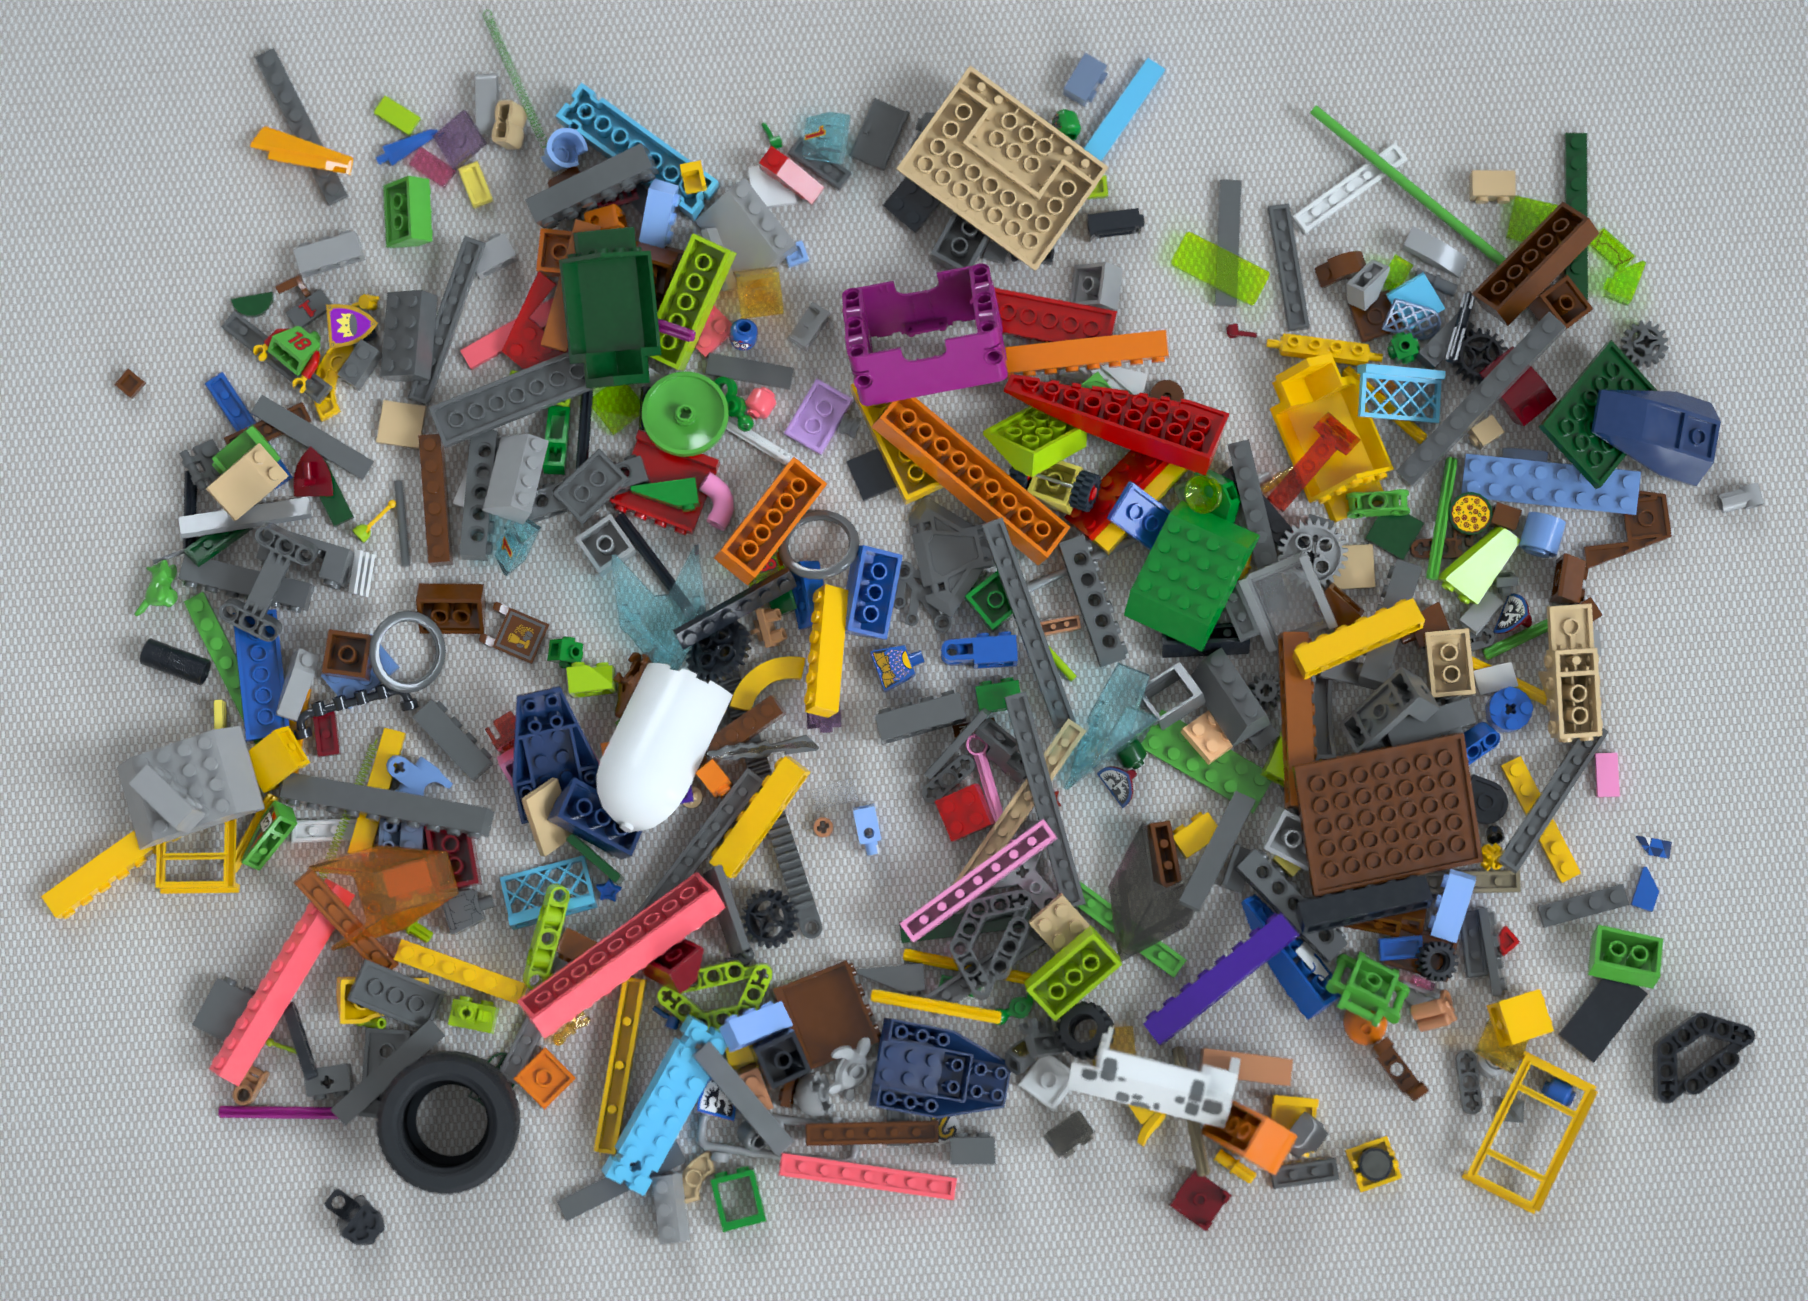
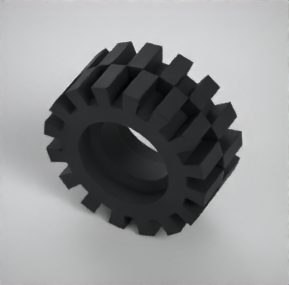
M1430 941V943H1424V947L1418 949L1420 953H1416L1415 957L1419 959L1415 961V965H1419L1416 970L1417 972H1422L1420 976L1426 978V980L1446 981L1447 978L1453 977L1451 973H1456L1457 969L1454 966L1459 965V962H1455L1458 954H1453L1456 950L1450 948V944L1441 941ZM1434 953H1439L1443 957V965L1438 970L1433 969L1430 964L1431 956Z

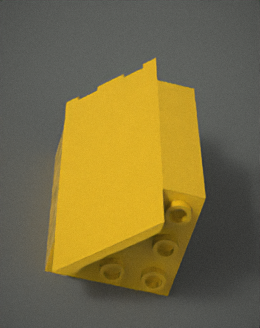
M1332 354L1306 358L1275 376L1276 381L1272 382L1280 403L1269 409L1309 503L1318 501L1319 504H1324L1329 519L1336 523L1348 518L1347 512H1349L1346 494L1352 492L1383 491L1380 480L1387 478V473L1394 470L1373 419L1358 417L1359 386L1354 375L1341 377ZM1365 403V412L1370 413ZM1379 500L1374 501L1372 503V505L1375 507L1383 504V502Z

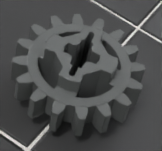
M1641 320L1638 322V327L1634 323L1631 324V330L1626 329L1624 331L1627 337H1622L1620 340L1625 343L1620 349L1626 350L1627 353L1625 355L1631 358L1630 361L1632 363L1638 362L1637 366L1639 368L1643 363H1645L1647 368L1651 366V362L1655 365L1658 364L1659 359L1665 357L1663 352L1669 348L1664 345L1669 340L1662 336L1665 330L1659 332V324L1652 327L1651 321L1644 325ZM1637 332V340L1631 341L1633 334ZM1643 341L1645 344L1648 343L1649 345L1645 347V345H1641L1640 343ZM1658 347L1656 354L1652 356V349Z

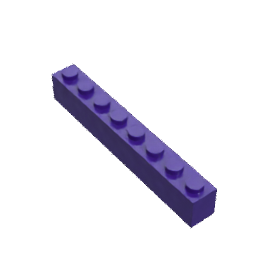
M1275 913L1266 920L1267 925L1262 929L1259 927L1254 929L1249 934L1250 938L1246 942L1240 941L1231 948L1233 951L1227 957L1225 955L1219 957L1214 962L1216 966L1211 970L1207 968L1197 975L1198 980L1193 984L1189 982L1180 989L1181 994L1176 998L1171 996L1163 1003L1164 1007L1158 1012L1154 1010L1145 1017L1147 1021L1143 1025L1159 1045H1164L1300 936L1284 914L1280 913L1277 915Z

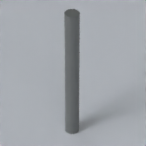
M397 480L394 481L401 565L406 567L410 566L403 481Z

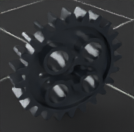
M736 620L690 646L692 650L686 652L689 656L686 659V662L689 664L687 668L697 674L696 678L705 681L707 684L709 681L717 684L719 678L725 682L727 675L732 678V672L734 670L739 672L738 666L745 665L743 658L749 657L746 651L752 648L748 645L752 640L748 637L750 633L746 630L747 628Z

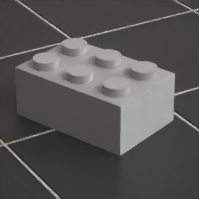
M147 764L132 779L129 785L175 829L189 834L206 815L202 810L203 804L196 798L192 799L187 795L189 791L182 784H177L171 780L173 776L165 768L161 769L158 765L153 767Z

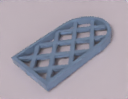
M1395 298L1383 323L1382 330L1398 334L1408 329L1409 333H1412L1413 338L1426 340L1437 334L1441 326V320L1438 313L1429 307ZM1399 303L1406 304V305L1403 306V307H1400V304H1399ZM1397 304L1398 309L1395 310V311H1393L1394 308H1395V305ZM1410 307L1412 313L1404 316L1402 310ZM1413 307L1420 308V309L1417 310V311H1414ZM1426 310L1432 312V314L1428 315ZM1424 311L1426 317L1418 320L1416 314ZM1400 312L1402 318L1395 321L1393 315ZM1436 315L1438 321L1432 324L1430 318ZM1414 316L1416 321L1408 324L1406 319ZM1390 317H1391L1392 322L1389 323V324H1387L1388 321H1389V319H1390ZM1404 320L1406 326L1398 329L1397 323ZM1428 320L1429 326L1422 328L1420 323ZM1418 324L1420 330L1412 333L1410 327ZM1394 325L1395 328H1396V330H1395V329L1388 328V327ZM1431 328L1432 333L1425 336L1424 331Z

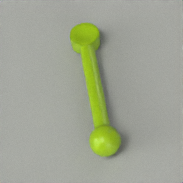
M268 1038L265 1042L269 1047L275 1046L297 1054L294 1048L274 1042L272 1038Z

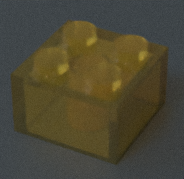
M777 266L735 271L741 319L784 314L780 275Z

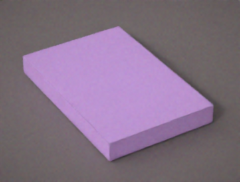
M816 378L785 430L784 435L822 456L854 399Z

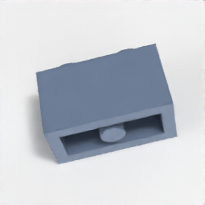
M1085 53L1066 83L1063 95L1084 107L1088 101L1092 103L1098 92L1095 89L1098 84L1103 85L1108 76V73H1106L1107 65Z

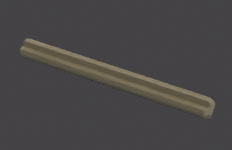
M1174 1047L1172 1054L1175 1066L1189 1069L1184 1047ZM1186 1119L1197 1174L1199 1177L1207 1176L1210 1174V1168L1200 1122Z

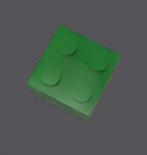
M997 571L965 596V601L991 633L1013 617Z

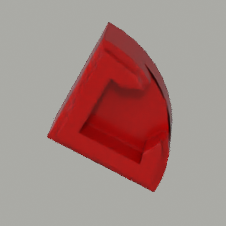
M1506 925L1500 930V946H1498L1501 955L1505 956L1520 941Z

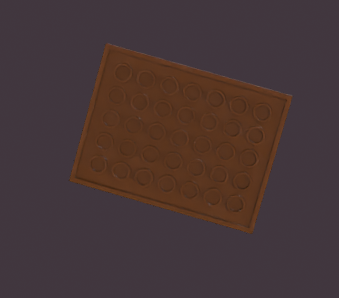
M1459 732L1292 766L1313 896L1483 862L1464 733Z

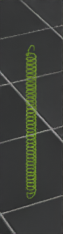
M368 748V751H370V750H375V751H377V749H375V748H373V749ZM366 752L367 755H369V754H374V755H376L374 752H372V753ZM366 758L367 760H363V762H365V761L373 762V761H371V760L368 759V758ZM365 762L366 764H361L363 767H365L364 765L371 766L367 762ZM359 771V774H361V773H366V774H368V772H366V771H364V772ZM362 778L356 779V781H357L358 783H354V784L364 785V784L360 783L359 781H364V782H365V780L362 779ZM344 816L345 818H340L342 821H344L343 819L350 820L346 816ZM338 825V826H337L338 828H340V827L347 828V826H345V825H343V826ZM336 829V831H337L338 833H340V834H338V835L344 836V834H342L341 832H339V831L346 832L344 829H342V830ZM332 847L333 849H328L330 852H332L327 853L329 856H331L330 854L337 855L336 853L331 851H338L336 848ZM326 856V857H325L326 859H328V858L335 859V857H333V856H331V857H327V856ZM324 860V862H325L326 864H323L322 866H324L325 868H327L326 866L332 867V865H330L329 863H327V862L333 863L332 860H330V861Z

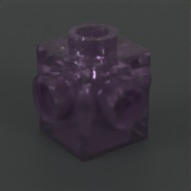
M840 705L839 711L829 718L807 713V729H820V733H832L833 728L841 727Z

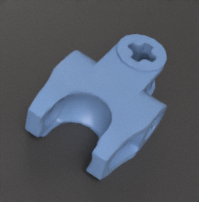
M400 755L390 757L386 763V768L390 775L401 782L396 789L398 792L424 796V789L429 783L438 782L449 789L453 785L436 766L420 756L415 765ZM395 762L397 764L402 762L401 766L403 767V770H397L396 772H394L395 767L393 766V764Z

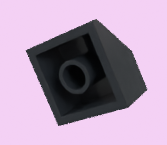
M790 1028L749 1047L767 1088L771 1090L812 1071L795 1031Z

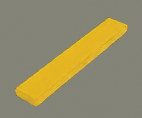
M384 727L367 786L390 790L394 777L387 771L386 763L390 757L401 754L406 733ZM396 762L393 764V766L395 767L394 772L396 771V768H397V763H396ZM359 815L347 852L348 854L370 859L380 825V818L379 821H372L366 819L365 815Z

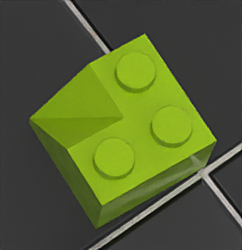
M585 662L572 663V667H566L569 694L573 698L617 693V684L613 681L616 676L615 667L609 665V662L597 663L596 667L585 665Z

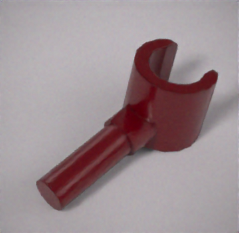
M1230 324L1226 327L1229 338H1237L1239 336L1257 337L1255 332L1239 331L1238 324Z

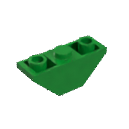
M1210 469L1206 475L1194 473L1196 484L1201 490L1204 504L1209 512L1234 523L1241 504V499L1234 482Z

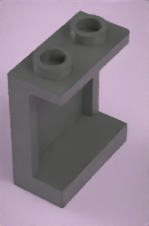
M227 976L224 979L217 978L192 1025L224 1042L256 991L246 986L244 989L236 986L237 981Z

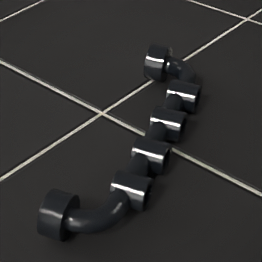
M384 684L375 686L376 691L367 693L366 689L355 691V697L346 699L345 695L333 697V703L325 705L323 700L311 703V709H307L299 715L296 722L297 729L293 731L294 736L297 740L313 735L311 727L305 726L306 720L311 717H318L333 711H341L348 707L386 699L393 695H400L403 698V701L400 702L402 711L418 708L417 698H412L410 693L396 692L387 688Z

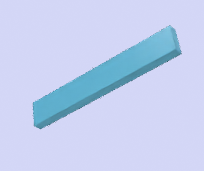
M1147 58L1084 149L1102 162L1166 69L1150 58Z

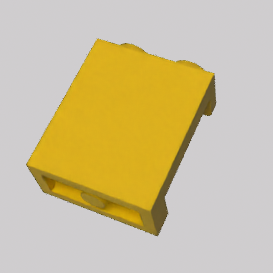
M289 726L274 730L249 750L258 786L262 789L263 793L277 789L280 782L297 769L304 768L310 763Z
M1540 989L1486 1005L1500 1048L1554 1031L1552 1020L1548 1014L1545 999Z
M1272 1095L1270 1119L1290 1131L1304 1112L1316 1118L1319 1099ZM1306 1153L1303 1156L1309 1157V1153Z

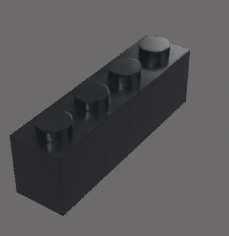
M1233 623L1216 624L1202 652L1161 633L1162 658L1208 656L1221 647L1226 655L1250 653V639L1240 642Z

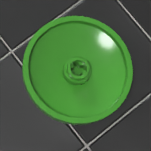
M689 371L671 373L658 380L647 392L642 405L643 426L649 439L659 449L675 456H695L714 447L724 435L729 419L727 400L720 387L710 378Z

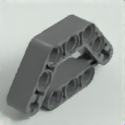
M1016 890L973 900L969 904L950 944L951 957L972 996L977 1000L987 999L996 980H1004L1010 975L1026 941L1029 926L1025 918L1032 907L1031 895L1026 890ZM1020 898H1023V900L1025 901V905L1021 906L1019 902ZM1009 900H1012L1013 908H1010ZM1002 902L1006 905V908L999 911L994 906L996 903ZM982 907L985 911L981 915H976L973 913V909ZM1012 917L985 974L973 952L976 941L986 922ZM1022 925L1025 930L1022 933H1016L1013 931V927ZM967 926L975 928V932L971 935L965 934L963 930ZM1007 944H1012L1016 949L1012 953H1007L1003 948ZM957 946H963L966 948V951L963 954H956L954 949ZM997 964H1003L1006 966V970L999 973L994 970V967ZM967 965H974L977 968L971 974L966 973L964 969ZM977 978L980 985L985 988L984 992L977 990V983L975 981Z

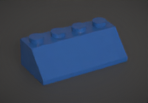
M865 545L859 546L857 556L850 565L846 590H849L846 634L887 640L903 555Z

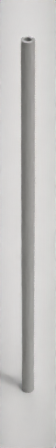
M1269 471L1258 476L1260 485L1272 479ZM1129 536L1125 538L1111 552V554L1120 551L1132 544H1135L1138 541ZM1103 549L1091 554L1092 560L1096 559V561L1108 556ZM1085 557L1075 563L1077 565H1084L1086 562ZM1063 567L1027 584L1029 593L1068 575L1066 568Z

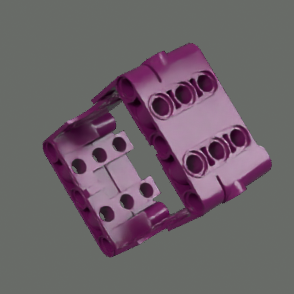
M979 263L973 266L936 272L938 284L936 287L928 290L902 294L896 290L894 281L849 288L842 293L845 345L854 385L862 405H877L999 382L1006 379L1008 370L1002 334L1003 327L990 268L987 264ZM976 320L977 333L944 339L946 351L939 356L934 355V357L907 360L902 355L901 347L873 352L871 337L892 336L896 332L913 337L917 334L932 331H945L947 326L953 325L955 321L966 322Z

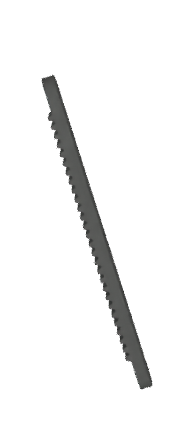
M735 670L732 672V678L728 675L726 676L725 682L719 678L720 686L732 695L742 681L739 672ZM730 702L727 708L732 722L747 712L729 708ZM756 735L749 741L753 743L761 742L760 735ZM763 745L749 749L741 747V750H751L756 752H760L764 749ZM744 757L747 768L763 780L768 775L771 776L772 771L767 757ZM784 810L768 833L790 899L795 902L793 909L799 910L796 913V917L800 919L798 922L800 930L806 938L815 939L820 936L823 927ZM813 921L817 923L818 930L816 933L808 934L806 932L805 926L808 922Z

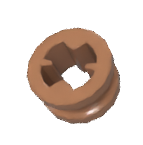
M821 817L815 821L814 831L819 837H828L833 832V824L828 818ZM825 821V824L828 823L830 828H827V833L822 834V831L820 830L819 832L817 827L820 826V822Z

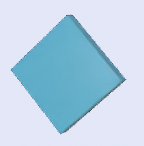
M1424 272L1386 294L1391 304L1395 298L1429 307L1437 313L1445 309ZM1399 303V304H1400V307H1403V306L1406 305V304ZM1410 307L1402 310L1404 316L1412 313ZM1413 307L1414 311H1417V310L1420 309V308ZM1426 310L1428 315L1432 314V312ZM1424 311L1416 314L1418 320L1426 317ZM1398 312V313H1397L1398 316H1399L1400 318H1402L1401 313ZM1414 316L1406 319L1408 324L1416 321Z

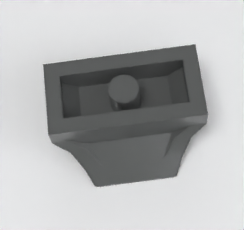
M1304 1112L1290 1130L1298 1137L1292 1145L1289 1154L1300 1160L1306 1153L1317 1152L1329 1135L1324 1129V1124L1307 1112Z

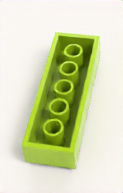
M692 233L657 312V316L659 319L694 330L696 332L695 340L687 342L659 332L661 355L651 356L652 358L677 370L685 371L735 259L736 252Z

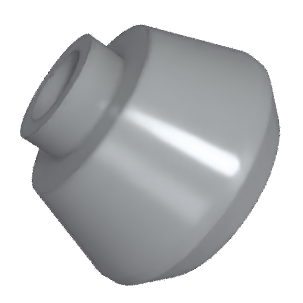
M1485 1049L1478 1056L1477 1067L1480 1074L1484 1077L1494 1078L1506 1071L1507 1064L1500 1052Z

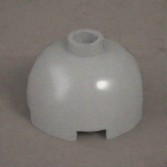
M815 1071L804 1075L798 1081L793 1099L796 1106H799L805 1114L816 1117L832 1112L833 1103L829 1104L828 1096L830 1094L828 1092L830 1083L826 1075H820V1071Z

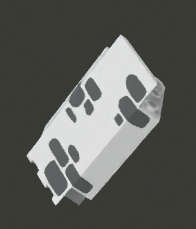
M1109 1027L1108 1034L1103 1033L1095 1067L1072 1062L1067 1086L1069 1090L1221 1128L1225 1127L1240 1065V1059L1232 1057L1229 1070L1203 1065L1201 1072L1110 1050L1109 1046L1113 1027Z

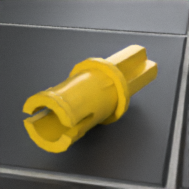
M1222 1148L1214 1158V1161L1230 1170V1174L1234 1173L1249 1184L1256 1177V1172L1241 1163V1159H1235Z

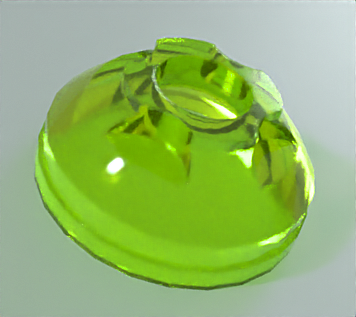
M1208 474L1195 475L1185 485V500L1193 511L1206 514L1214 511L1220 505L1222 490L1214 477ZM1206 486H1210L1213 489V496L1211 498L1205 495L1204 489Z

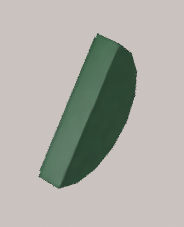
M274 292L233 298L231 302L240 314L246 317H259L264 315L271 304H273Z

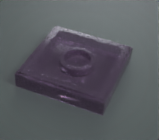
M462 110L433 135V138L454 170H458L487 145L469 113L465 110Z

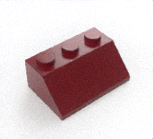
M684 938L641 970L644 976L681 994L697 981L704 949L702 946Z

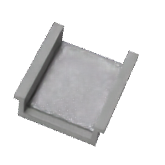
M1306 551L1245 574L1243 579L1238 581L1268 652L1277 650L1278 635L1282 632L1312 633L1328 627L1329 630L1338 627Z

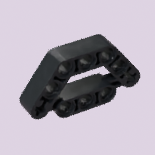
M1707 1013L1690 1015L1653 1044V1096L1655 1100L1659 1103L1668 1104L1674 1102L1683 1093L1698 1095L1738 1065L1740 1060L1738 1052L1754 1042V1030L1749 1026ZM1698 1017L1704 1020L1702 1029H1699L1695 1024ZM1720 1023L1726 1028V1032L1722 1036L1717 1032V1026ZM1680 1030H1684L1687 1034L1684 1042H1681L1678 1038ZM1733 1032H1743L1747 1037L1742 1040V1037L1732 1034ZM1702 1035L1729 1043L1678 1081L1677 1054ZM1663 1043L1669 1046V1052L1666 1055L1660 1051V1046ZM1725 1053H1729L1732 1060L1729 1065L1723 1062V1055ZM1663 1065L1668 1066L1670 1070L1667 1077L1661 1075L1660 1070ZM1707 1066H1711L1714 1070V1075L1711 1078H1708L1705 1074ZM1690 1079L1696 1082V1089L1694 1091H1690L1687 1087ZM1660 1081H1670V1084H1660ZM1666 1090L1669 1091L1670 1094L1666 1097L1661 1096V1091Z

